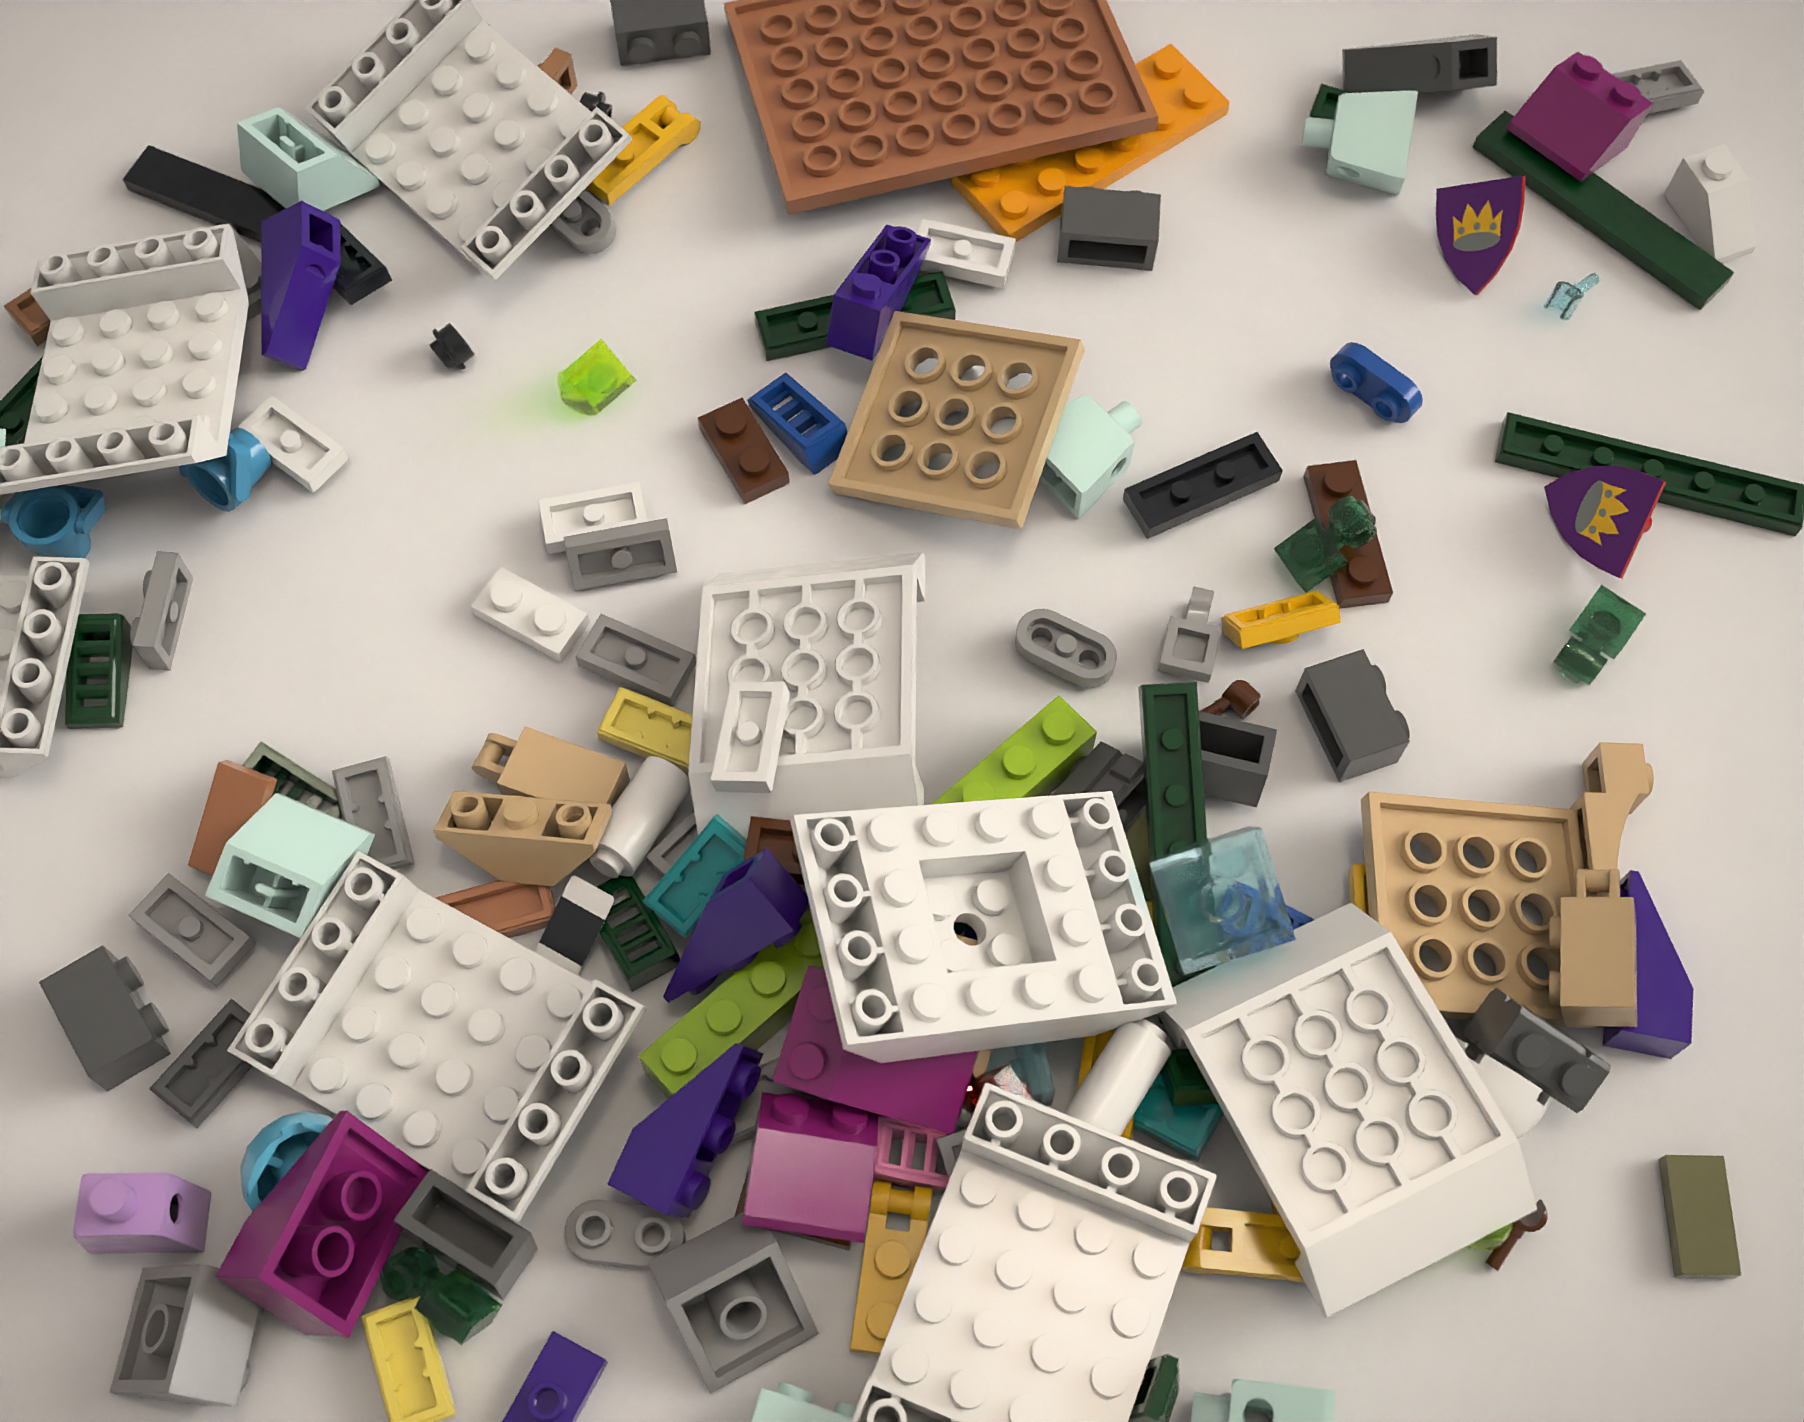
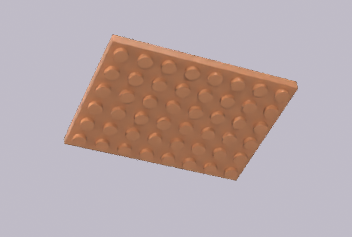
M736 0L724 3L726 20L788 215L1157 130V112L1107 0Z

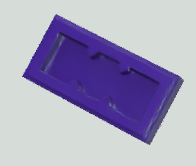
M552 1331L502 1422H576L608 1361Z

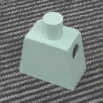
M1418 91L1344 93L1339 95L1333 120L1306 117L1301 146L1329 149L1325 172L1329 176L1399 195L1406 175Z
M1086 395L1066 403L1039 480L1077 519L1082 517L1130 465L1134 441L1129 434L1141 425V418L1137 410L1129 402L1122 401L1109 412H1106L1091 396Z
M1233 1379L1231 1397L1194 1392L1191 1422H1244L1247 1415L1255 1411L1265 1413L1272 1422H1333L1336 1391Z

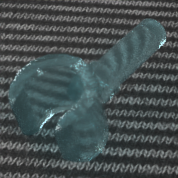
M1592 273L1573 285L1559 281L1544 304V308H1558L1563 311L1560 318L1562 320H1569L1582 300L1583 293L1599 283V276Z

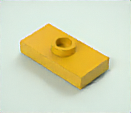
M1315 590L1225 614L1221 617L1223 634L1241 649H1246L1268 642L1272 644L1293 642L1299 638L1301 633L1341 623L1339 605Z

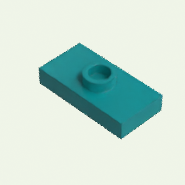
M716 814L642 902L686 938L697 925L708 900L725 872L743 862L747 839Z
M1159 1073L1135 1111L1133 1124L1134 1129L1198 1162L1224 1113L1219 1104L1172 1107L1163 1079Z

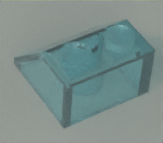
M1254 826L1240 828L1195 842L1148 862L1184 975L1296 940L1261 828Z

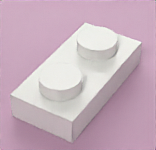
M922 218L917 235L932 240L920 271L929 273L943 271L944 276L1004 289L1015 251V238Z
M272 395L237 426L251 433L262 443L274 465L313 493L349 459L343 446Z
M640 481L538 500L548 554L565 551V536L648 522Z
M503 567L498 569L471 605L473 614L477 618L562 663L590 624L588 613Z
M730 681L710 779L716 791L772 793L790 692L785 682Z

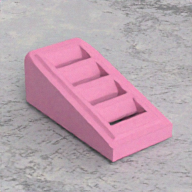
M878 1116V1143L873 1183L874 1180L892 1182L894 1186L908 1188L921 1186L933 1188L932 1191L944 1193L949 1177L947 1173L946 1175L935 1173L938 1152L936 1139L947 1133L891 1117ZM892 1139L903 1140L900 1166L888 1163ZM915 1142L927 1144L923 1170L912 1168Z

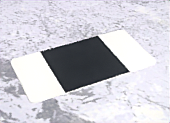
M575 875L571 876L534 952L579 975L615 901L614 897Z

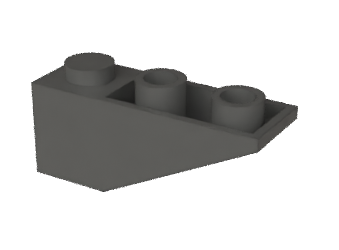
M1474 34L1342 49L1343 90L1352 93L1409 90L1422 93L1497 86V37Z

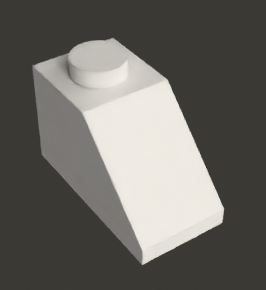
M1723 144L1684 157L1665 190L1664 196L1697 245L1721 263L1753 252L1756 247L1750 179L1729 149Z

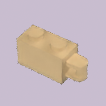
M526 726L518 741L500 734L489 733L477 759L472 765V770L475 773L497 783L501 795L611 804V808L630 782L626 763ZM503 755L509 757L505 767L498 765Z
M1577 869L1576 897H1561V917H1550L1551 951H1560V971L1549 972L1550 1005L1560 1006L1564 1025L1637 1027V957L1634 897H1620L1619 869ZM1588 892L1610 893V897H1588Z

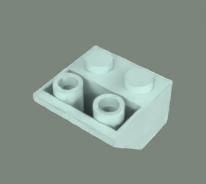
M279 107L237 122L241 172L285 208L302 200L324 211L380 187L379 179L322 132Z
M275 793L226 842L205 896L301 938L357 852L360 851L365 855L368 854L375 834L285 795Z

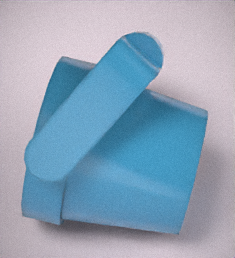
M237 427L230 431L226 456L180 465L179 472L182 476L188 478L197 492L210 504L220 510L230 512L249 498L252 487L271 467L272 461L266 448L255 436Z
M58 485L16 492L2 508L1 520L4 524H9L12 534L26 549L33 551L39 557L86 558L91 549L89 532L103 516L106 507L103 492L100 490Z

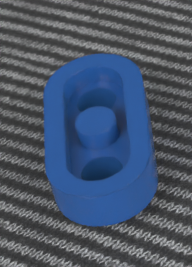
M1354 342L1347 343L1330 360L1332 378L1336 385L1368 404L1383 420L1405 423L1421 408L1423 398L1416 384L1365 346Z

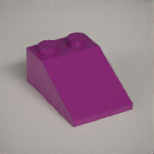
M808 965L772 1081L830 1101L947 1134H953L979 1051L879 1063L844 1050L825 968Z
M339 1111L246 1219L215 1277L304 1335L349 1338L401 1234L394 1219L429 1171L350 1112Z

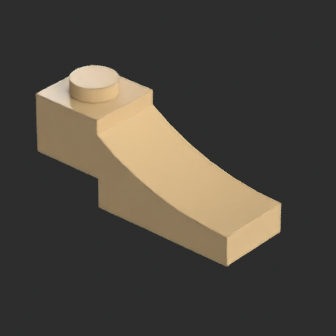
M1599 742L1582 763L1585 792L1570 808L1577 810L1583 866L1586 870L1618 868L1620 840L1627 816L1632 814L1651 794L1654 783L1652 766L1645 762L1643 744ZM1588 892V897H1610V893Z

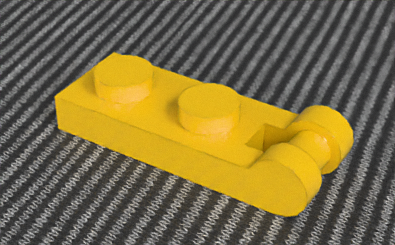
M658 96L621 127L630 134L633 140L586 189L611 206L682 143L685 145L691 143L699 133L700 121L687 112L683 114L678 112L676 104L666 96Z
M874 1180L850 1352L880 1356L926 1240L933 1188L915 1186L913 1192L892 1189V1182ZM888 1212L911 1215L909 1232L886 1229Z
M1206 1207L1198 1232L1190 1241L1181 1266L1182 1271L1189 1273H1217L1305 1282L1295 1265V1261L1301 1252L1283 1219L1278 1214ZM1213 1231L1229 1232L1228 1252L1211 1250Z

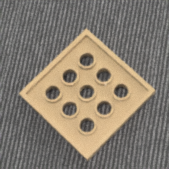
M894 311L828 482L829 487L834 494L1022 530L1085 351L1081 339ZM928 358L938 359L936 367L930 372L924 374L915 373L918 364ZM972 366L985 367L982 375L976 380H960L963 372ZM1020 373L1032 375L1030 382L1020 389H1010L1007 387L1010 379ZM919 401L922 403L920 410L913 416H898L900 409L910 402ZM957 409L969 411L966 419L960 424L953 426L944 424L948 414L953 413ZM1012 417L1016 419L1015 425L1008 432L1002 434L991 432L993 424L1002 418ZM894 445L905 446L904 453L897 460L891 462L882 460V456L887 449ZM941 453L952 455L950 463L943 469H928V464L932 458ZM993 461L1000 464L998 471L992 477L987 479L975 477L978 467L986 462Z
M1368 792L1360 800L1369 916L1392 933L1443 1018L1471 1020L1488 994L1495 988H1498L1554 1026L1589 1029L1596 1027L1564 1025L1560 1006L1550 1005L1549 975L1547 980L1539 979L1530 972L1527 966L1528 954H1534L1546 963L1549 972L1560 971V951H1551L1549 923L1550 917H1561V897H1576L1577 869H1584L1577 810ZM1411 840L1421 841L1430 848L1433 855L1432 864L1422 863L1413 856L1410 850ZM1463 845H1472L1483 854L1485 859L1484 868H1477L1468 863L1463 854ZM1516 849H1523L1534 857L1537 864L1536 873L1528 872L1518 864L1515 856ZM1415 893H1425L1435 901L1438 909L1437 917H1428L1418 910L1414 899ZM1469 897H1477L1488 906L1490 910V920L1488 922L1481 921L1473 916L1468 907ZM1522 901L1533 903L1541 911L1543 917L1541 926L1534 925L1525 919L1521 911ZM1420 946L1431 947L1440 955L1442 959L1441 972L1431 971L1423 965L1419 956ZM1474 950L1484 951L1492 957L1496 966L1494 976L1485 975L1477 969L1473 960Z

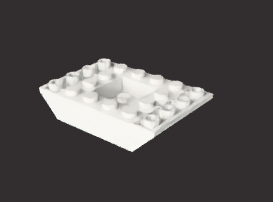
M1112 791L793 815L790 819L844 1050L879 1063L1096 1036L1128 1022H1135L1166 1011L1177 1004ZM955 922H963L971 926L976 932L978 944L971 946L959 940L954 933L953 924Z

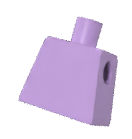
M168 1173L84 1174L80 1181L73 1237L90 1254L204 1252L212 1192ZM172 1205H179L178 1217L175 1223H173L170 1217V1207Z

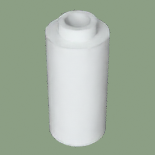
M655 756L646 758L612 807V815L595 853L590 858V863L595 869L610 878H618L619 875L630 877L635 873L691 791L689 778L682 770L665 759Z
M1140 1019L1134 1023L1128 1022L1116 1028L1064 1114L1121 1136L1171 1054L1170 1048L1164 1043L1167 1038L1165 1032L1145 1019Z

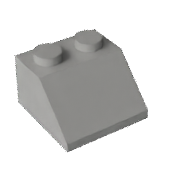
M743 1212L647 1263L710 1393L819 1334L772 1232L768 1228L742 1225Z
M204 1264L142 1268L110 1393L199 1405L236 1406L239 1393L245 1387L249 1377L250 1364L248 1355L254 1330L260 1324L265 1309L216 1278L215 1276L220 1268Z

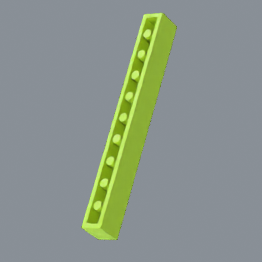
M1058 695L932 804L1038 797L1050 794L1069 777V772L1074 762L1082 756L1087 757L1093 750L1097 731ZM811 908L802 915L799 921L802 924V928L792 940L779 948H775L771 944L762 949L751 963L730 976L638 1055L645 1074L667 1099L735 1043L758 1050L791 1021L808 965L824 967Z

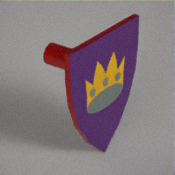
M1525 176L1437 188V237L1444 259L1455 277L1474 295H1478L1498 274L1512 251L1521 227L1525 200Z
M1593 466L1570 472L1544 486L1551 516L1565 541L1580 557L1595 567L1622 579L1643 533L1647 532L1652 526L1651 515L1666 482L1647 473L1621 466Z

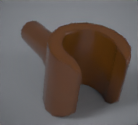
M1236 680L1224 691L1220 699L1200 711L1219 716L1231 708L1241 719H1244L1258 707L1261 695L1248 682Z
M1541 1199L1536 1203L1537 1210L1505 1227L1503 1235L1485 1261L1486 1264L1498 1271L1524 1232H1535L1545 1226L1548 1215Z

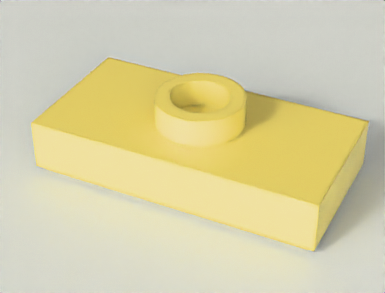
M620 687L597 730L598 739L644 758L655 756L665 759L677 766L685 774H688L693 715Z
M419 1294L362 1315V1322L389 1422H442L457 1416L425 1297Z

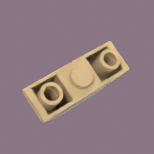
M453 791L433 831L438 840L500 881L555 886L595 853L612 815L611 804Z

